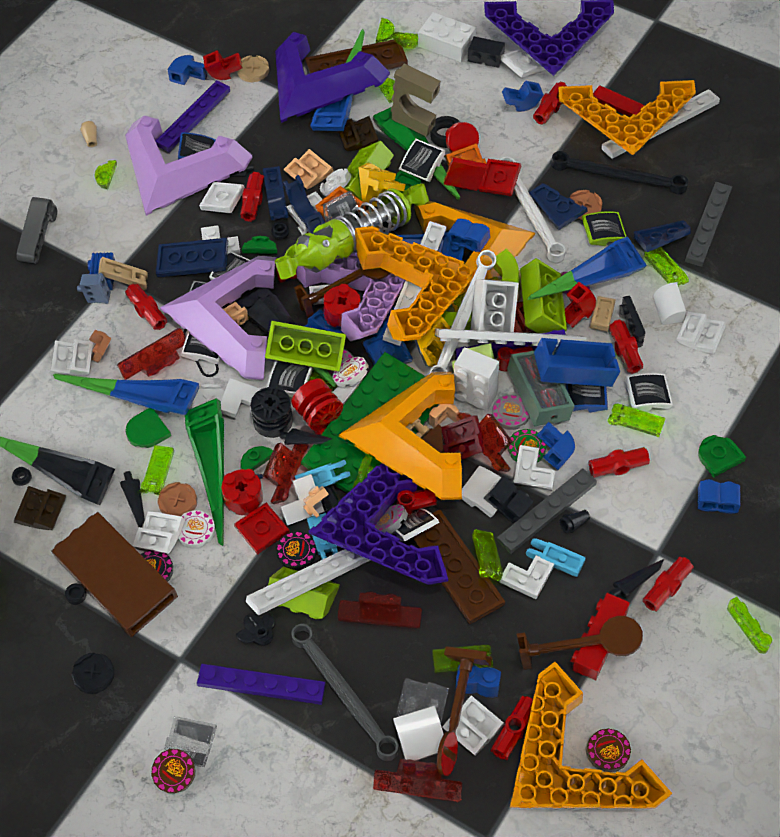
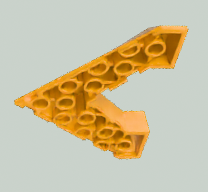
M694 80L660 82L657 99L652 103L646 104L637 115L633 114L631 117L616 113V109L607 104L604 106L599 103L598 99L593 97L592 85L558 87L560 102L631 155H634L696 94Z
M429 201L422 205H414L424 233L429 221L446 226V231L452 228L457 219H467L472 223L486 225L490 229V239L482 251L490 250L495 256L505 249L514 257L518 256L525 248L526 243L535 236V232ZM473 251L465 265L472 268L477 267L476 259L481 252ZM482 255L480 257L483 265L490 266L492 264V259L489 256ZM493 267L487 271L485 279L497 280L500 275ZM469 285L452 303L454 312H458Z
M374 226L355 228L357 257L363 270L382 268L422 288L409 308L391 310L387 326L394 340L409 341L421 339L470 284L478 268L476 266L472 268L464 265V261L451 256H445L438 251L415 242L410 244L402 241V237L392 233L387 235L379 232V228Z
M452 372L430 373L339 434L340 438L351 441L355 444V447L368 455L374 456L376 460L401 475L408 476L418 486L434 492L435 496L439 499H462L461 454L440 453L406 428L408 424H412L417 420L423 411L427 408L430 409L434 404H454L455 384Z
M556 662L539 673L510 808H656L672 795V792L642 759L628 771L616 773L602 772V770L575 769L570 766H562L566 715L583 702V692Z

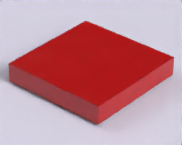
M453 157L444 178V185L477 191L487 164Z
M488 159L486 171L478 187L479 191L512 196L522 167L521 163Z
M267 502L234 523V527L257 555L280 540L284 535L290 533L289 528Z

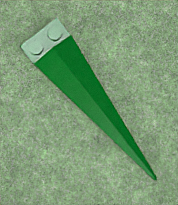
M215 398L189 409L185 415V426L207 493L218 543L223 546L224 418H222L221 401Z

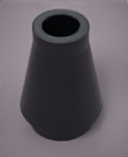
M585 509L564 514L559 520L560 526L565 533H573L590 520V514Z

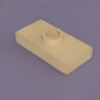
M602 296L597 297L590 328L608 332L616 299Z

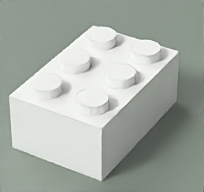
M433 12L418 31V47L462 62L468 53L473 37L476 36V27Z
M476 279L471 330L514 332L519 283Z
M464 347L454 363V397L459 401H465L476 408L488 411L497 395L499 361Z

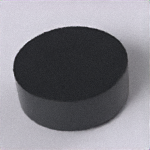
M79 583L71 584L65 590V597L70 604L78 605L86 599V590Z

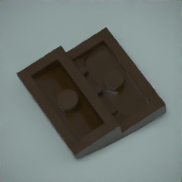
M370 116L356 122L351 118L346 121L344 131H339L346 151L360 150L379 141Z
M28 486L14 518V523L37 529L53 530L66 495L47 489L45 492Z

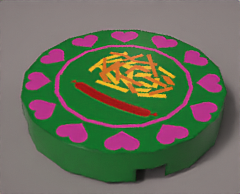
M522 429L512 434L508 442V452L514 461L517 462L520 445L539 448L537 462L542 460L545 456L547 445L536 436L539 432L531 429Z

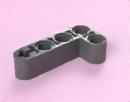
M32 197L17 249L18 261L33 264L38 262L49 221L54 222L57 218V207L51 199Z

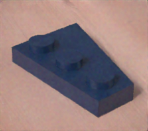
M544 183L529 192L537 206L558 230L588 212L587 207L576 204L571 198L560 195V192Z
M682 220L634 231V239L646 252H649L691 234V229Z

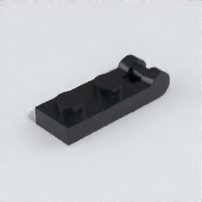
M630 295L624 296L622 305H620V313L622 316H625L626 326L628 330H631L638 348H640L644 344L646 332Z

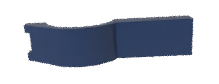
M280 166L263 168L271 220L289 218Z
M297 175L295 177L296 181L288 184L286 180L283 182V185L295 213L304 222L309 233L313 234L315 228L318 225L324 224L325 221L320 212H317L309 202L305 193L304 183L300 176Z

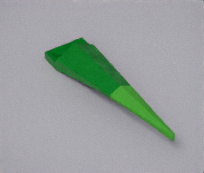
M392 107L373 115V120L379 129L406 151H408L415 139L428 143L424 135L393 121ZM441 164L440 167L436 166L433 176L459 200L460 195L455 187L444 185L446 172Z

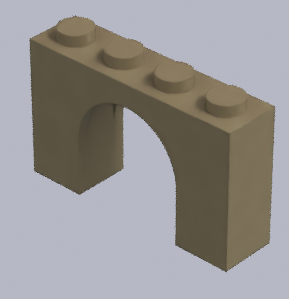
M404 63L394 74L395 83L393 85L394 94L392 96L393 105L391 108L392 120L427 137L435 126L436 114L418 106L409 95L416 96L431 104L440 91L441 81Z

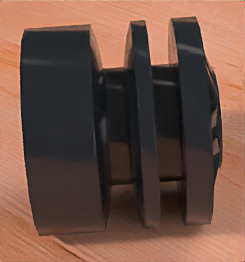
M278 387L262 388L251 398L250 407L255 430L260 435L268 438L280 437L282 432H288L293 423L289 395Z

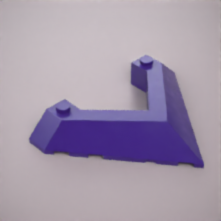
M581 0L580 12L573 22L570 21L566 24L562 31L558 34L555 33L552 37L541 33L539 28L531 22L527 23L524 21L522 16L517 13L516 1L484 2V13L487 19L550 74L555 76L614 14L613 0Z
M293 32L275 51L280 121L282 123L287 121L288 117L294 115L298 117L314 109L343 100V97L353 94L354 96L365 91V88L370 86L378 87L388 78L390 72L373 55L359 51L350 62L305 75L302 60L311 51L306 35Z
M383 463L367 474V478L359 482L338 502L335 508H332L322 517V521L317 526H313L308 531L313 536L425 584L448 581L438 545L424 548L408 546L400 542L398 537L387 531L384 533L375 528V525L395 502L401 491H417V484L412 482L411 478L397 473Z

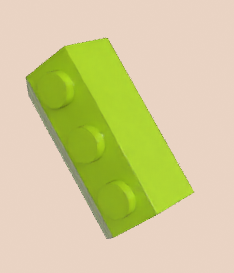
M283 566L270 577L268 586L298 571ZM328 581L278 607L284 606L290 608L295 613L303 612L309 614V617L313 619H323L329 613L340 584Z

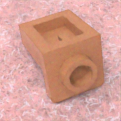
M94 330L89 338L90 341L96 343L91 351L94 353L91 360L98 363L111 337L102 331Z

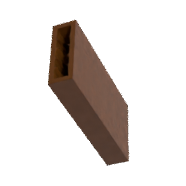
M99 512L88 517L85 523L79 528L74 529L66 539L57 543L54 549L51 550L56 560L131 638L178 597L175 589Z

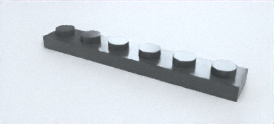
M715 182L685 262L703 266L732 191V186Z
M581 469L499 535L497 541L512 554L596 485L597 480L586 470Z

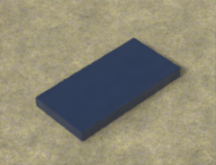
M226 237L159 244L156 275L157 277L226 271L229 241Z

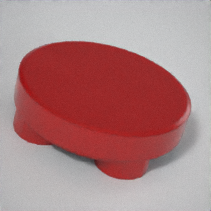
M457 122L446 130V145L451 153L474 144L478 146L479 133L475 126L470 123Z

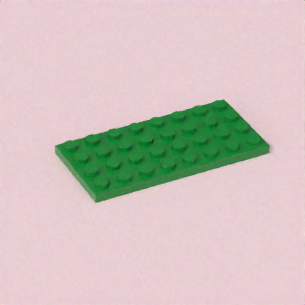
M384 352L343 405V410L339 417L331 421L321 434V436L332 439L323 444H314L301 460V465L312 470L329 463L333 464L345 460L346 464L343 467L333 470L336 476L345 471H349L351 476L338 480L333 485L348 494L359 482L367 478V474L376 466H379L381 462L376 460L374 456L368 455L355 447V444L351 441L340 438L339 434L426 376ZM434 404L430 409L427 408L422 412L419 419L423 426L429 419L430 411L434 407H438L439 404ZM416 429L412 430L415 434L419 432Z

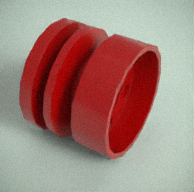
M319 378L310 380L302 385L291 400L292 406L303 416V420L312 430H320L327 427L331 421L339 417L343 410V403L332 393L326 382Z

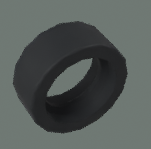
M451 116L436 118L435 126L430 132L431 141L439 147L447 148L446 136L438 134L437 131L442 128H450L460 121Z

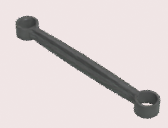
M306 624L296 625L291 632L293 644L298 648L306 650L341 701L377 744L376 751L378 757L383 761L395 759L398 754L397 740L392 736L384 735L352 688L313 641L312 629ZM300 631H305L309 633V638L299 641L295 638V635ZM383 743H391L395 747V751L391 754H384L379 749Z

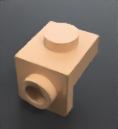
M237 302L223 309L238 325H243L248 320L247 309L245 307L241 308Z
M440 404L438 407H434L429 413V425L435 428L447 417L457 422L459 420L458 408L454 404Z
M316 486L308 492L309 496L303 500L306 503L303 506L310 516L314 514L316 518L320 515L313 506L329 495L323 486L320 488Z

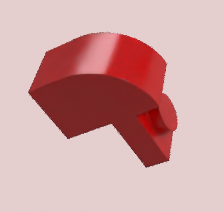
M217 50L203 56L206 71L217 80L231 79L230 73L243 68L239 53L223 59Z
M580 282L566 294L571 301L565 308L566 323L572 328L584 316L589 318L596 306L594 294Z

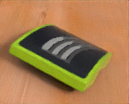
M595 212L582 216L591 245L606 246L608 242H615L626 237L619 212Z

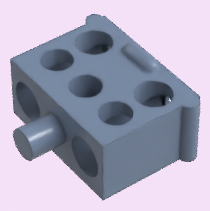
M102 273L82 274L80 286H77V292H83L87 303L108 304L111 291Z

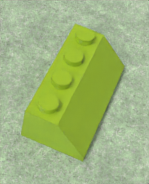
M382 141L360 149L347 168L351 174V179L344 189L360 200L361 189L358 167L369 162L385 170L391 164L390 161L394 156Z
M535 258L520 268L525 326L537 333H547L563 329L567 331L563 292L527 300L531 294L561 277V273Z
M271 321L265 358L340 372L346 334Z

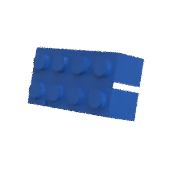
M551 338L540 339L534 356L541 382L613 387L620 374V368L617 359H615L616 355L612 343L561 339L552 355L558 340Z

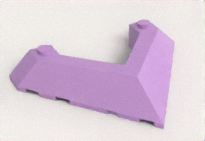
M142 116L135 121L125 135L146 216L151 214L152 210L156 208H164L181 198H186L207 188L208 184L212 182H220L229 178V175L236 171H244L253 158L234 139L218 136L211 148L165 164L155 142L163 134L159 119Z
M354 252L347 258L335 259L326 269L317 273L308 270L304 266H298L296 269L297 278L304 287L320 282L332 284L360 269V261L357 257V252ZM391 273L382 279H371L362 276L347 284L353 289L365 291L363 300L358 308L342 313L341 331L346 334L350 341L378 332L406 280Z
M257 256L160 307V310L173 317L176 323L182 328L187 329L193 337L212 352L217 353L226 364L239 371L242 377L245 379L264 380L267 336L248 335L222 307L228 303L231 304L240 298L242 293L247 290L250 291L255 287L273 288L276 257Z

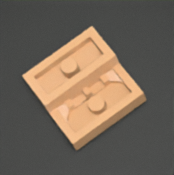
M310 149L299 160L294 158L284 168V171L295 180V177L299 175L306 189L317 185L334 171L329 164Z

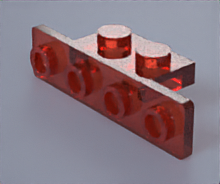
M175 329L119 362L117 366L122 377L127 380L140 371L149 377L157 374L164 367L174 364L180 358L175 350L181 348L186 339L182 329Z
M459 412L457 415L460 420L471 417L468 413ZM487 414L480 421L484 447L483 454L490 459L491 465L495 470L509 472L511 468L501 455L513 441L492 414Z
M281 442L275 445L263 473V477L277 486L271 499L272 504L284 502L288 498L290 487L293 484L292 481L295 480L297 470L301 466V460L309 447L308 444H296L293 446L292 451Z
M374 592L360 593L359 602L341 600L338 620L420 628L422 609L402 606L401 597L394 594L379 595Z
M400 759L397 772L375 770L373 789L460 802L463 783L441 779L442 775L439 773L438 766L435 763Z

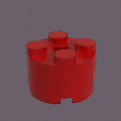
M340 284L327 291L324 295V318L329 325L336 328L337 326L341 327L342 313L359 307L361 299L357 291L347 284Z
M236 470L224 476L222 494L225 506L229 511L231 510L237 515H248L262 504L263 492L261 481L253 470Z

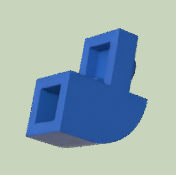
M192 55L176 58L167 69L170 82L185 85L189 77L201 80L207 78L204 64L194 61V56Z
M526 80L519 90L505 87L502 91L506 104L515 105L518 112L532 109L544 95L539 83Z
M548 422L536 435L551 448L543 458L557 470L574 453L575 442L568 430L562 434Z

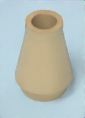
M92 121L83 122L80 131L87 142V146L95 147L97 145V126Z

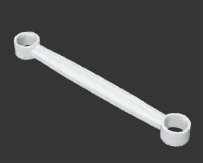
M503 157L500 159L502 161L516 162L511 157ZM518 176L514 192L548 248L547 259L553 263H559L564 260L565 246L555 241L542 214ZM551 251H559L561 254L555 255Z
M484 250L478 255L476 259L478 268L469 284L450 329H465L473 310L475 280L485 279L487 271L491 270L496 263V256L492 251ZM482 255H487L492 259L490 266H485L481 263L480 257ZM459 338L445 341L437 365L431 368L428 375L436 369L448 372L447 367L459 343Z

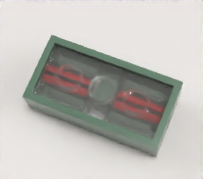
M535 351L511 354L507 370L534 427L546 425L548 422L553 424L569 421L574 404L564 384L541 382L534 356Z

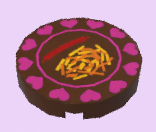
M610 728L600 729L588 741V759L597 769L604 770V772H616L624 768L630 759V743L625 735L618 730Z
M168 749L161 752L155 758L152 765L151 776L154 784L160 790L169 794L185 791L195 778L194 761L188 753L180 749Z

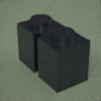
M474 36L468 48V62L478 64L484 62L487 66L499 68L502 62L500 60L501 55L505 52V43Z
M503 475L484 496V499L514 524L523 516L534 501L530 499L526 492L518 491L514 482Z

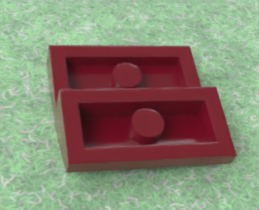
M477 415L441 427L445 445H443L445 453H460L461 460L484 452L482 432Z

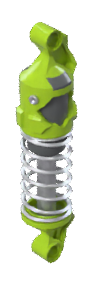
M421 183L411 186L402 193L397 189H388L379 194L377 198H371L369 203L364 202L360 207H354L352 212H345L343 217L337 216L322 225H318L313 234L305 233L299 236L296 244L289 247L284 256L275 260L280 279L294 276L298 266H304L308 270L317 273L326 269L335 259H344L357 250L355 228L376 227L378 225L380 232L388 234L389 231H394L397 227L407 224L411 218V205L417 206L429 202L425 185ZM373 201H377L378 209L372 205ZM366 205L369 206V214L363 209ZM356 210H360L361 218L355 214ZM383 222L389 223L388 228L383 227Z

